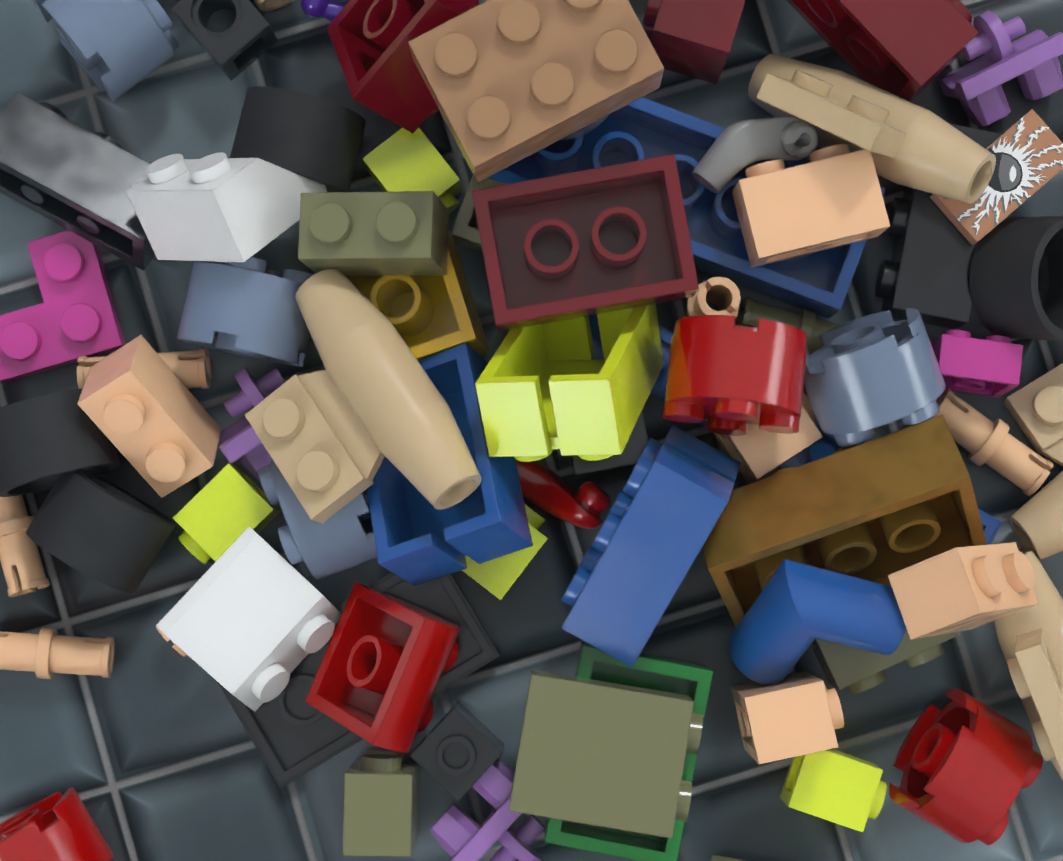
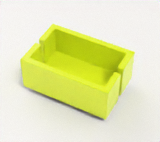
M656 304L597 314L604 359L599 360L595 359L589 316L510 330L475 383L489 457L513 456L518 461L532 462L546 458L552 453L553 449H560L561 456L578 455L581 459L588 461L603 460L613 455H621L664 365Z

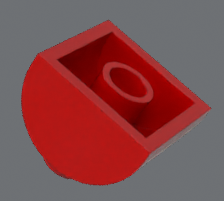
M355 582L305 702L372 745L407 753L410 751L416 734L425 730L432 719L433 702L431 698L441 674L448 671L457 659L459 647L456 638L460 627L423 608Z

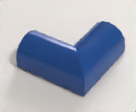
M785 559L730 635L729 646L732 660L740 672L760 684L774 685L784 680L815 638L876 654L891 655L900 645L906 631V625L891 586Z

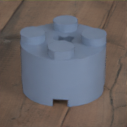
M32 0L46 23L54 19L59 25L56 30L61 36L59 38L60 42L92 82L102 92L106 91L109 99L113 102L174 56V50L179 47L176 38L168 29L173 25L172 21L157 0Z
M250 257L245 262H193L176 339L185 340L186 343L241 357L248 358L250 356L266 359L267 356V362L304 367L311 334L296 302L295 295L299 287L314 274L292 269H284V273L266 269L267 262L265 260Z
M905 308L907 320L895 322L890 310L849 321L820 334L824 347L812 354L809 353L807 348L804 388L820 430L826 434L834 435L838 446H851L863 442L875 434L874 428L896 420H900L902 425H913L928 420L939 412L936 399L944 392L946 384L919 310Z
M271 459L270 465L258 469L259 478L271 505L279 503L287 525L278 528L279 538L285 554L292 565L299 563L307 579L314 577L316 580H321L378 558L367 489L322 524L311 520L273 459Z

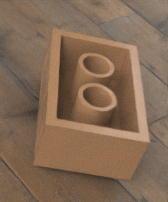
M488 0L408 42L414 63L477 183L660 88L664 72V66L628 0Z

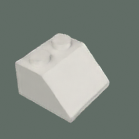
M223 152L210 154L201 159H184L182 154L165 156L154 161L146 168L147 177L126 190L158 260L245 262L300 220L301 193L327 192L325 185L260 158H228L226 153Z
M248 527L162 618L156 627L226 690L255 712L263 703L275 699L285 689L290 679V673L308 654L317 652L330 640L335 624L341 617V613L251 527Z

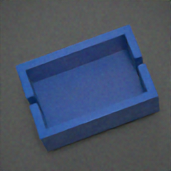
M467 343L426 357L418 362L449 405L482 478L480 485L472 494L458 504L447 509L437 510L384 457L373 478L374 484L367 488L378 563L413 586L466 569L465 556L481 564L533 546L516 460L513 456L489 457L475 385L488 363Z
M674 425L671 426L662 443L651 437L622 490L623 492L619 493L593 544L590 545L561 601L572 607L562 629L624 664L633 667L729 502L741 462Z

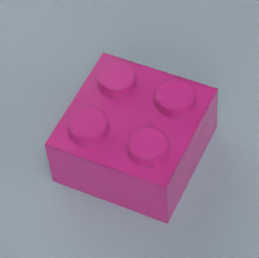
M948 330L946 334L940 335L931 343L946 384L945 391L950 388L954 392L999 398L1019 385L1023 345L1012 344L1009 337L990 335L986 337V340L971 338V333L967 331Z

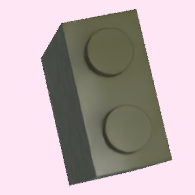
M532 669L509 811L672 838L675 820L686 822L688 817L692 781L682 780L686 753L697 754L703 714L693 713L694 701L688 695Z

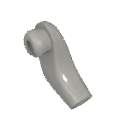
M796 116L741 120L730 124L721 132L692 171V175L705 188L713 193H718L739 171L755 161L779 159L793 161L808 157L817 148L818 133L811 123Z

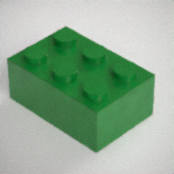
M581 641L574 677L688 695L694 701L693 713L703 714L704 722L713 671L705 665L640 653L633 667H630L589 643ZM686 753L682 780H693L697 754ZM547 818L544 829L545 842L637 861H677L684 822L675 820L672 838Z

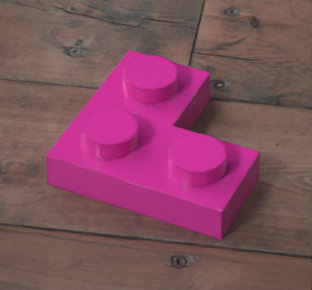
M70 230L27 242L44 303L0 315V381L6 383L76 363L80 356L97 357L114 352L126 344L99 247Z

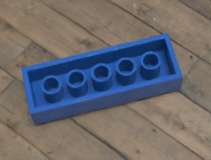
M643 97L610 113L591 132L575 139L559 140L488 177L504 184H511L675 154L695 269L716 277L728 278L737 285L798 308L813 310L817 315L827 319L841 310L866 240L751 268L732 191L739 180L747 178L745 173L747 168L772 160H760L747 165L718 193H713L693 177L692 171L725 128ZM806 158L793 161L784 160L786 168L811 162V160ZM880 186L883 196L886 188Z

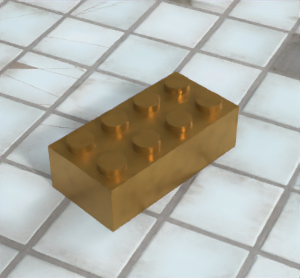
M941 415L917 424L905 425L896 432L860 445L845 446L832 455L799 467L781 469L771 477L732 490L729 502L702 546V551L708 570L737 627L785 559L885 585L890 583L888 575L956 547L987 545L970 475L946 420Z

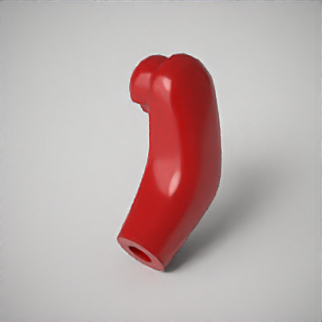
M516 460L522 494L530 502L554 517L578 527L593 529L603 522L600 514L610 506V496L596 483L586 481L580 486L579 491L575 492L559 475L537 461L522 462Z

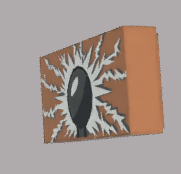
M1033 109L986 148V150L995 155L996 165L987 188L974 203L969 204L936 194L930 196L932 201L972 246L1063 169V143Z

